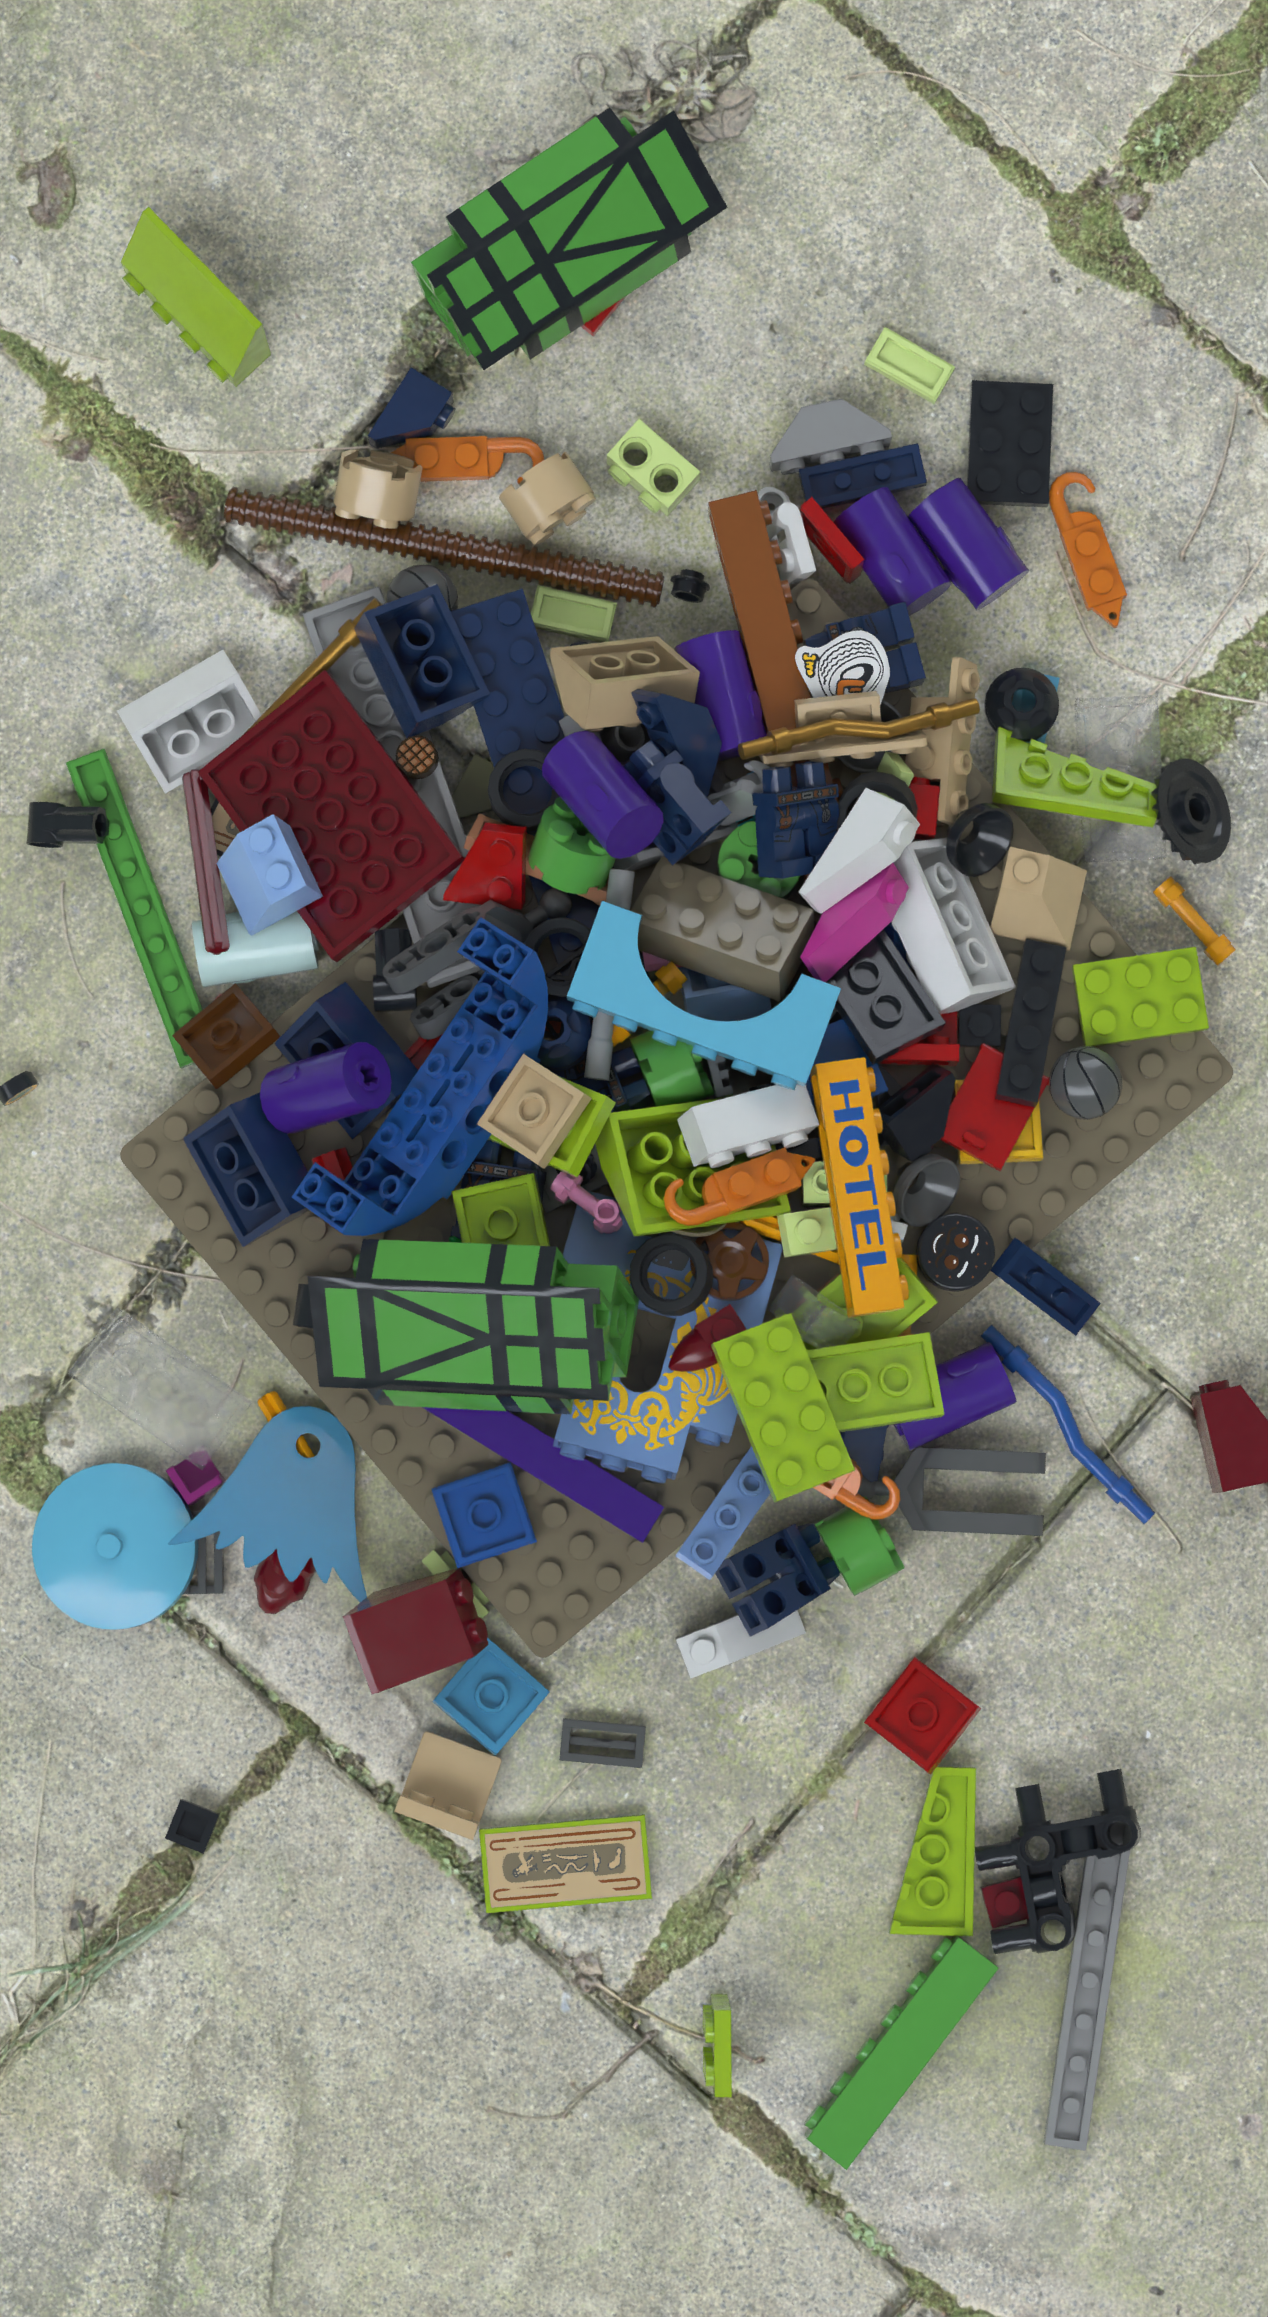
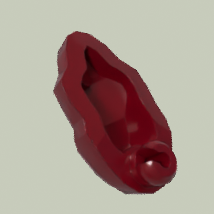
M277 1549L258 1564L254 1575V1582L257 1588L258 1605L265 1613L277 1614L291 1603L303 1599L308 1590L310 1579L316 1572L312 1558L308 1560L300 1575L293 1582L287 1579L282 1570Z

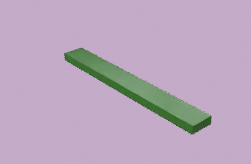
M101 749L66 762L82 807H101L106 810V816L109 820V835L105 837L103 844L96 845L177 1061L182 1069L195 1063L172 1035L203 1009L106 750Z

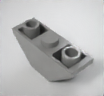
M843 399L801 407L770 455L771 472L781 470L782 475L799 472V469L805 468V464L819 461L821 464L844 460V456L860 453L862 456L885 451L884 447H889L891 443V431Z

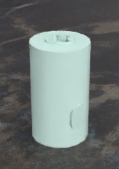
M297 911L252 936L248 933L239 912L225 914L230 947L228 951L222 952L220 955H213L205 950L202 921H192L195 953L203 987L228 983H248L259 978L318 969L317 952H319L317 938Z

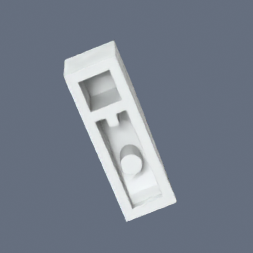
M865 788L799 890L800 895L816 912L822 914L895 862L905 847L913 841L920 823L904 804Z
M797 1610L768 1629L751 1637L739 1616L735 1615L675 1639L689 1676L694 1678L803 1635L806 1631Z

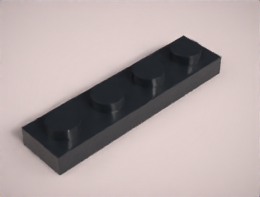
M1026 939L1024 942L995 1099L1036 1107L1038 1103L1067 947Z

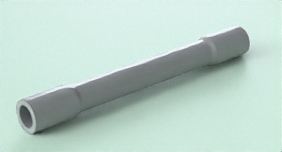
M610 869L606 896L607 903L630 910L635 872ZM599 1011L596 1018L593 1017L584 1078L609 1081L613 1051L612 1034L614 1024H612L614 1017Z

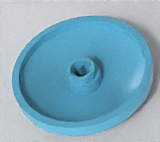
M120 1463L100 1464L73 1474L57 1486L49 1495L35 1523L32 1539V1557L34 1568L43 1590L63 1613L91 1627L110 1630L128 1629L157 1619L173 1607L181 1598L196 1568L198 1539L187 1543L168 1545L171 1539L194 1519L191 1510L182 1495L172 1484L160 1475L140 1466Z

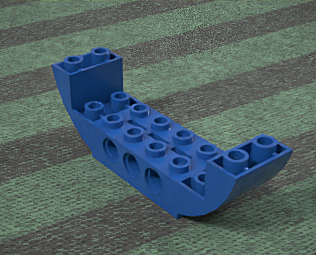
M482 917L479 918L457 952L482 969L484 974L345 1180L315 1162L292 1195L293 1199L343 1235L366 1236L386 1232L404 1225L424 1213L442 1197L448 1199L490 1137L491 1133L477 1125V1123L521 1056L525 1054L537 1063L541 1061L537 1056L544 1037L548 1014V987L543 966L534 950Z

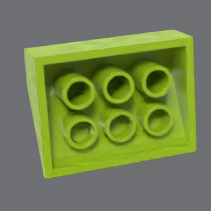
M148 206L142 212L121 260L122 267L126 273L122 279L136 295L140 296L144 292L154 302L150 308L164 324L168 325L172 321L182 331L178 337L191 352L195 354L200 350L210 360L206 366L219 381L223 383L228 379L237 387L271 355L263 324Z
M717 1099L610 1113L595 1144L601 1169L634 1237L773 1217L791 1212L788 1197L785 1194L699 1225L686 1226L677 1223L669 1216L664 1205V1194L671 1182L678 1178L683 1179L684 1184L677 1189L675 1199L681 1208L691 1210L705 1205L702 1198V1186L709 1176L715 1172L757 1158H748L746 1153L735 1155L734 1161L720 1167L711 1168L709 1163L693 1166L677 1119L691 1107L713 1102ZM772 1145V1146H771V1149H772V1150L769 1151V1152H767V1153H765V1154H768V1153H771V1152H773V1151H776L775 1145Z

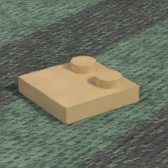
M523 1054L477 1125L545 1169L592 1098Z

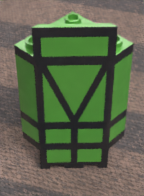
M609 107L447 215L446 220L452 235L413 260L411 264L424 298L467 357L472 354L482 369L485 370L518 347H521L531 360L691 253L688 236L692 234V231L728 207L674 110L639 134H636L627 118L622 117L618 119Z
M363 1239L360 1254L355 1256L353 1263L355 1278L308 1276L319 1387L367 1389L379 1405L571 1414L574 1399L609 1401L612 1378L627 1377L639 1299L634 1294L632 1287L618 1266L568 1264L557 1246Z

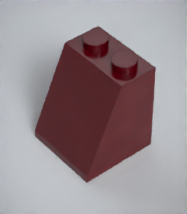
M1227 1379L1199 1386L1200 1394L1190 1396L1212 1493L1227 1492L1268 1482V1420L1241 1385L1230 1387Z
M455 1568L375 1591L343 1616L371 1695L471 1659L489 1645L486 1624L477 1614L473 1603L472 1586L464 1578L461 1568Z

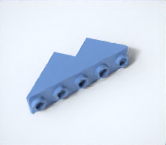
M752 1446L748 1449L675 1555L709 1580L716 1573L770 1494Z

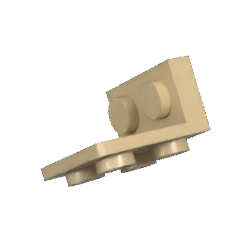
M426 1731L422 1736L394 1812L473 1840L502 1760L500 1757Z

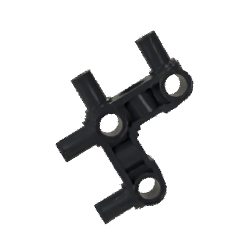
M1121 1769L1097 1773L1104 1811H1100V1816L1051 1824V1820L1046 1821L1039 1784L1015 1788L1022 1823L1021 1826H1018L1017 1833L1011 1836L1010 1841L975 1847L979 1871L1016 1865L1017 1869H1020L1029 1916L1026 1924L990 1931L995 1954L1032 1949V1952H1037L1038 1954L1058 1951L1067 1947L1073 1941L1075 1936V1913L1073 1903L1067 1899L1062 1873L1066 1869L1065 1865L1069 1864L1072 1859L1094 1855L1098 1859L1118 1855L1133 1849L1141 1838V1828L1137 1820L1136 1810L1133 1809V1805L1128 1806ZM1117 1821L1125 1822L1131 1828L1132 1837L1126 1845H1118L1111 1839L1110 1829ZM1035 1836L1043 1837L1049 1844L1048 1856L1043 1860H1037L1029 1853V1842ZM1049 1920H1058L1064 1925L1065 1937L1060 1943H1053L1045 1936L1044 1927Z

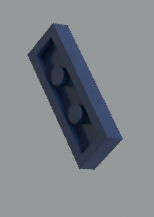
M918 443L799 469L798 472L805 502L813 497L822 509L858 501L867 494L882 487H888L891 493H896L927 485Z
M1016 1237L990 1270L1075 1336L1101 1304Z

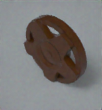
M731 1222L712 1235L696 1239L695 1243L700 1247L704 1241L708 1248L707 1255L713 1268V1278L717 1280L719 1291L711 1288L709 1296L723 1301L741 1300L757 1291L764 1282L769 1268V1254L763 1239L752 1228L741 1223ZM736 1230L740 1232L733 1238H728L722 1231ZM755 1244L760 1249L762 1262L751 1255ZM690 1259L691 1273L695 1280L696 1270ZM741 1280H756L751 1286L738 1292Z

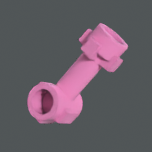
M561 1171L550 1187V1190L555 1193V1198L562 1204L570 1199L595 1217L593 1226L601 1234L617 1232L623 1225L620 1217L621 1208L618 1202L614 1199H597L580 1186L583 1181L580 1175L577 1178Z

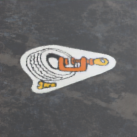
M861 630L851 631L838 636L819 648L808 646L798 648L795 661L813 698L877 691L880 696L881 705L890 677V667L886 652L874 635Z

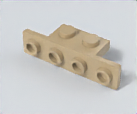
M953 657L948 697H911L910 715L924 712L927 706L945 702L947 705L975 698V693L980 685L977 664L962 657ZM975 715L954 720L950 726L933 730L931 727L922 729L927 737V746L916 747L915 752L906 754L905 764L914 773L913 777L927 778L931 782H940L937 819L948 825L954 822L957 814L968 809L966 786L967 775L972 768L970 743L971 734L976 727Z
M877 691L794 700L796 728L831 718L881 722L880 696ZM922 729L889 739L832 735L792 746V750L786 753L773 755L770 752L759 755V758L763 764H768L770 767H789L793 765V761L809 759L810 762L828 763L833 761L835 756L850 755L856 759H865L875 756V752L888 750L895 754H909L915 752L916 747L927 746V737Z

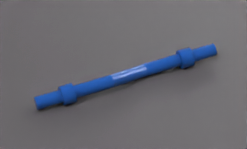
M991 1325L981 1337L986 1342L991 1343L994 1350L1003 1358L1001 1363L1012 1373L1018 1372L1051 1405L1071 1454L1108 1489L1105 1493L1116 1504L1121 1502L1145 1524L1155 1512L1132 1490L1134 1486L1123 1475L1119 1478L1085 1445L1064 1394L1028 1360L1030 1356L1019 1345L1014 1347Z

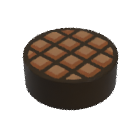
M411 736L406 738L399 744L396 750L397 765L403 774L411 779H424L430 776L438 766V752L434 744L426 737Z

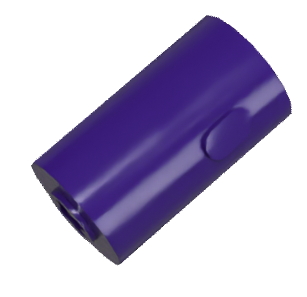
M956 478L931 493L908 515L916 530L945 567L944 572L948 578L965 594L976 611L999 598L1029 572V569L1017 555L1012 542L1002 527L997 528L961 478Z
M882 487L862 497L835 519L834 524L865 559L862 569L888 608L891 605L905 602L908 614L911 616L941 596L952 584L888 487Z
M726 630L702 635L685 641L674 648L678 654L700 672L695 704L708 708L721 739L722 745L717 762L740 757L738 744L767 736L762 719L760 699L754 689L739 631Z
M579 731L564 737L553 746L545 757L542 766V776L611 857L618 859L631 857L644 850L659 834L664 822L663 812L593 732Z
M356 1042L274 1068L268 1072L261 1083L260 1099L262 1109L267 1120L283 1133H297L377 1109L386 1102L390 1095L392 1083L390 1069L384 1056L376 1047L367 1042Z
M987 1342L936 1365L945 1415L939 1418L893 1425L909 1451L1015 1404L1017 1401L1013 1388L991 1343Z

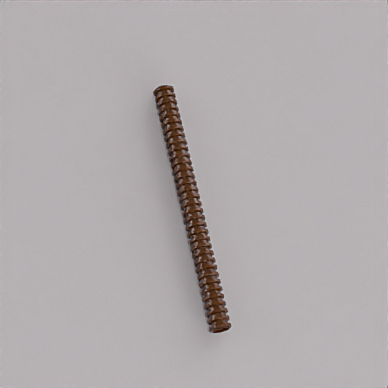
M234 486L229 490L224 509L226 523H232L233 520H237L241 526H244L247 522L250 523L251 528H257L258 525H262L266 531H269L272 527L275 528L276 533H282L283 530H287L291 536H294L297 532L300 533L301 538H307L308 535H312L316 541H319L320 537L325 538L326 543H332L333 540H337L341 546H344L345 542L350 543L351 548H357L358 545H362L363 550L369 551L370 547L375 548L377 553L387 550L388 555L394 556L395 552H398L402 558H406L407 555H413V560L417 561L420 557H423L427 563H431L432 560H438V565L442 566L445 562H448L452 568H456L457 565H463V570L468 571L470 567L475 568L477 573H481L482 569L488 570V575L492 576L495 572L501 573L500 576L502 578H506L507 574L513 575V580L517 581L520 577L526 578L525 581L527 583H531L532 579L538 580V585L542 586L545 582L551 583L550 586L552 588H556L558 584L563 585V590H569L570 587L576 588L575 591L581 593L582 589L588 590V595H594L595 592H599L603 598H606L607 594L613 595V600H619V597H624L628 603H631L632 599L638 600V605H644V602H649L653 608H656L657 604L660 603L664 576L661 571H657L655 575L650 574V569L646 568L644 572H640L636 566H632L630 570L625 569V564L621 563L619 567H615L611 561H607L605 565L600 564V559L590 562L586 556H582L580 560L575 559V554L565 557L561 551H557L556 555L550 554V549L540 552L536 546H532L531 550L525 549V544L514 547L513 542L507 541L506 545L500 544V539L489 542L488 537L482 536L481 540L475 539V534L464 537L463 532L457 531L456 535L451 534L450 529L439 532L438 527L432 526L431 530L426 529L425 524L414 527L413 522L407 521L406 525L398 521V527L395 529L382 528L374 525V519L359 516L358 519H347L335 514L336 507L334 506L331 510H328L324 504H320L319 507H313V502L308 501L306 505L301 504L299 499H295L294 502H288V497L284 496L281 500H278L274 494H270L269 497H263V492L259 491L256 495H253L249 489L239 492L238 487Z

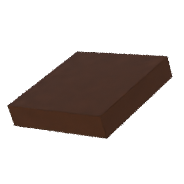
M236 983L172 1035L216 1089L220 1088L281 1037Z

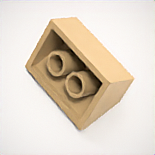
M659 636L555 647L550 650V659L564 712L584 730L598 732L603 730L604 727L638 726L641 721L637 716V706L631 694L636 689L663 693L695 703L700 672Z

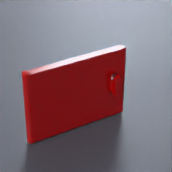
M982 1043L974 1063L950 1105L944 1137L940 1140L1001 1172L1035 1107L995 1099L1003 1053ZM1045 1075L1042 1077L1038 1101L1045 1087L1049 1085V1077Z

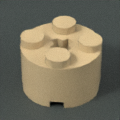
M359 449L342 452L334 497L336 515L347 519H358L359 516L374 519V525L389 529L397 528L398 521H410L415 516L423 469L421 465L413 468V460L383 451L371 450L370 457H358Z
M564 452L562 456L557 453L538 463L521 475L523 480L520 482V487L517 490L510 484L499 496L500 501L521 532L534 546L550 538L554 534L553 528L563 521L566 526H570L580 520L587 513L585 508L596 500L593 490L567 452Z

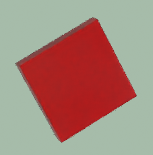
M811 497L800 507L806 535L846 583L851 584L861 576L865 559L813 497Z
M914 1657L864 1723L931 1775L981 1708Z

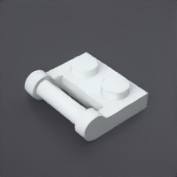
M785 502L776 508L771 518L772 524L767 525L766 528L769 540H777L780 548L782 564L776 565L780 581L787 579L791 590L817 570L801 513L795 504ZM784 529L786 539L779 543L777 534Z

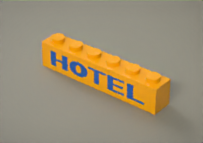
M865 1057L815 1064L811 1069L810 1079L816 1116L820 1124L818 1125L847 1316L851 1318L898 1311L905 1308L903 1300H908L909 1290L906 1276L899 1275L897 1258H902V1245L899 1234L892 1231L890 1217L895 1216L896 1208L893 1193L891 1191L886 1192L884 1175L889 1174V1162L886 1151L880 1150L877 1134L882 1133L883 1127L880 1110L878 1108L873 1109L871 1092L876 1091L874 1070L872 1067H867Z

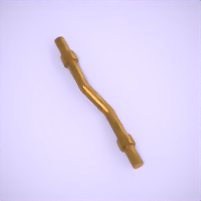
M972 698L947 705L945 702L927 706L924 712L888 722L831 718L791 730L782 727L768 731L765 737L738 744V752L741 759L744 760L770 752L773 755L786 753L792 750V746L832 735L889 739L929 727L937 730L950 726L954 720L979 714L980 706L977 699Z

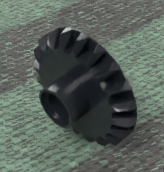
M1178 759L1170 762V764L1161 768V774L1154 779L1157 788L1151 792L1156 800V804L1152 807V810L1157 813L1158 822L1155 825H1159L1163 831L1162 840H1169L1171 851L1179 852L1183 861L1191 860L1195 865L1216 860L1225 851L1231 833V817L1226 796L1217 779L1202 764L1191 759Z

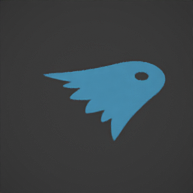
M293 1407L277 1414L262 1428L234 1472L216 1495L189 1524L171 1539L168 1545L191 1542L220 1531L215 1547L219 1550L233 1544L241 1536H244L243 1560L246 1568L262 1562L277 1549L282 1570L287 1579L293 1582L300 1575L308 1560L312 1558L314 1568L324 1584L328 1582L333 1567L352 1595L359 1602H362L367 1598L362 1579L357 1548L355 1522L356 1465L353 1443L348 1431L331 1413L316 1407ZM306 1433L315 1435L320 1441L318 1454L311 1458L301 1456L296 1449L297 1439Z

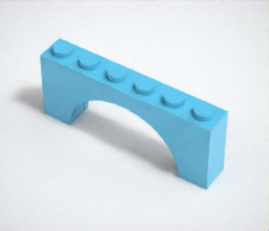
M605 901L601 902L567 994V1000L574 1002L573 1010L595 1018L598 1011L614 1017L612 1024L632 1032H636L638 1026L654 1031L652 1039L675 1047L677 1041L684 1042L693 1046L691 1053L711 1061H715L717 1055L733 1060L731 1065L733 1069L755 1076L757 1070L773 1075L772 1083L790 1090H795L797 1084L805 1087L841 988L801 974L791 993L779 1005L760 1016L729 1022L708 1020L694 1016L668 1001L647 976L638 949V932L642 915Z

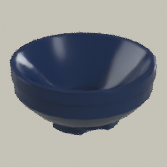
M548 996L547 1019L552 1017L561 1019L564 1024V1032L557 1040L547 1041L543 1039L537 1056L541 1060L540 1065L554 1072L569 1070L586 1058L588 1041L592 1033L593 1021L591 1016L573 1010L574 1002L567 1000L566 996Z

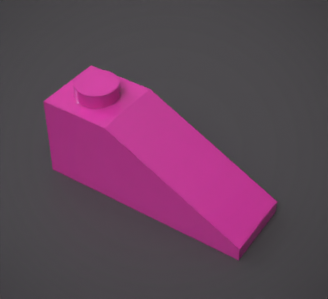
M894 863L822 913L800 957L815 979L823 982L828 981L893 921L909 889Z

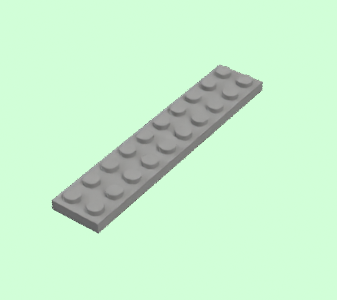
M379 586L303 613L317 657L339 635L337 630L348 619L353 621L374 598L383 605L386 604ZM360 642L356 647L351 646L327 672L331 674L397 764L396 750L399 744L406 739V736ZM429 730L415 735L426 737L434 744ZM440 760L436 770L424 779H411L405 776L465 857L469 851L463 848L467 838ZM460 865L403 910L414 944L466 909L481 906L478 904L443 900V894ZM463 956L426 982L432 988L481 969Z

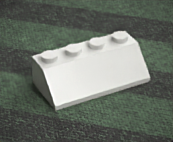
M947 838L911 842L905 847L900 857L893 862L909 889L891 923L899 933L906 950V958L909 965L914 969L920 985L940 1014L959 1011L1016 988L969 877L960 873L948 860L946 853Z

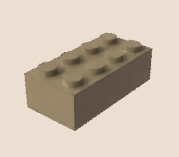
M663 856L660 858L631 909L632 912L642 915L638 932V949L640 952L672 961L676 965L780 1002L803 962L800 957L815 929L814 909L680 862L672 866L668 859Z

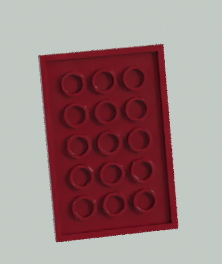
M326 670L322 671L198 771L240 832L272 814L290 825L323 897L297 910V912L330 958L335 962L344 958L461 865L465 858L340 686Z

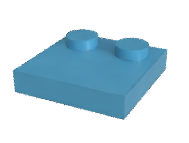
M487 1638L489 1645L475 1657L468 1659L432 1702L496 1756L550 1691Z

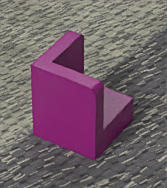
M201 1448L176 1466H171L166 1470L188 1505L195 1504L226 1482L205 1448Z

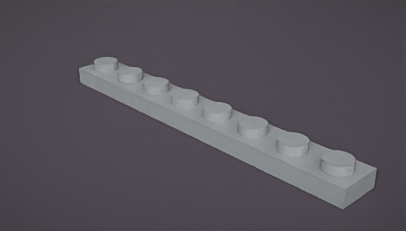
M1092 1810L1091 1817L1100 1816V1811ZM1117 1821L1110 1829V1836L1116 1844L1126 1845L1132 1837V1831L1127 1823ZM1130 1850L1102 1859H1098L1096 1855L1085 1857L1075 1923V1936L1071 1950L1043 2141L1045 2145L1086 2151Z

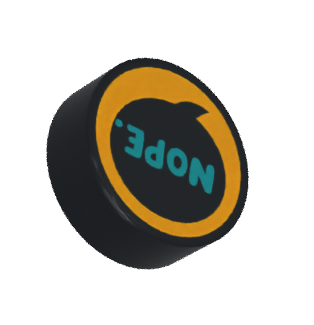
M25 1071L0 1086V1101L4 1106L21 1099L39 1085L32 1072Z

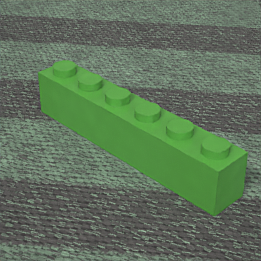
M954 1936L951 1941L945 1937L931 1955V1958L935 1960L934 1964L926 1974L920 1970L914 1976L905 1990L910 1994L901 2007L894 2004L880 2023L885 2027L875 2041L870 2037L865 2041L855 2056L860 2062L850 2075L845 2071L841 2073L830 2088V2092L834 2094L825 2108L818 2105L804 2123L809 2128L805 2133L806 2139L846 2170L999 1969L996 1964L959 1936Z

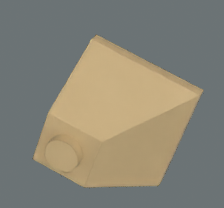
M1009 847L1004 858L990 922L993 935L1024 942L1026 939L1067 947L1066 951H1070L1087 870L1050 855Z

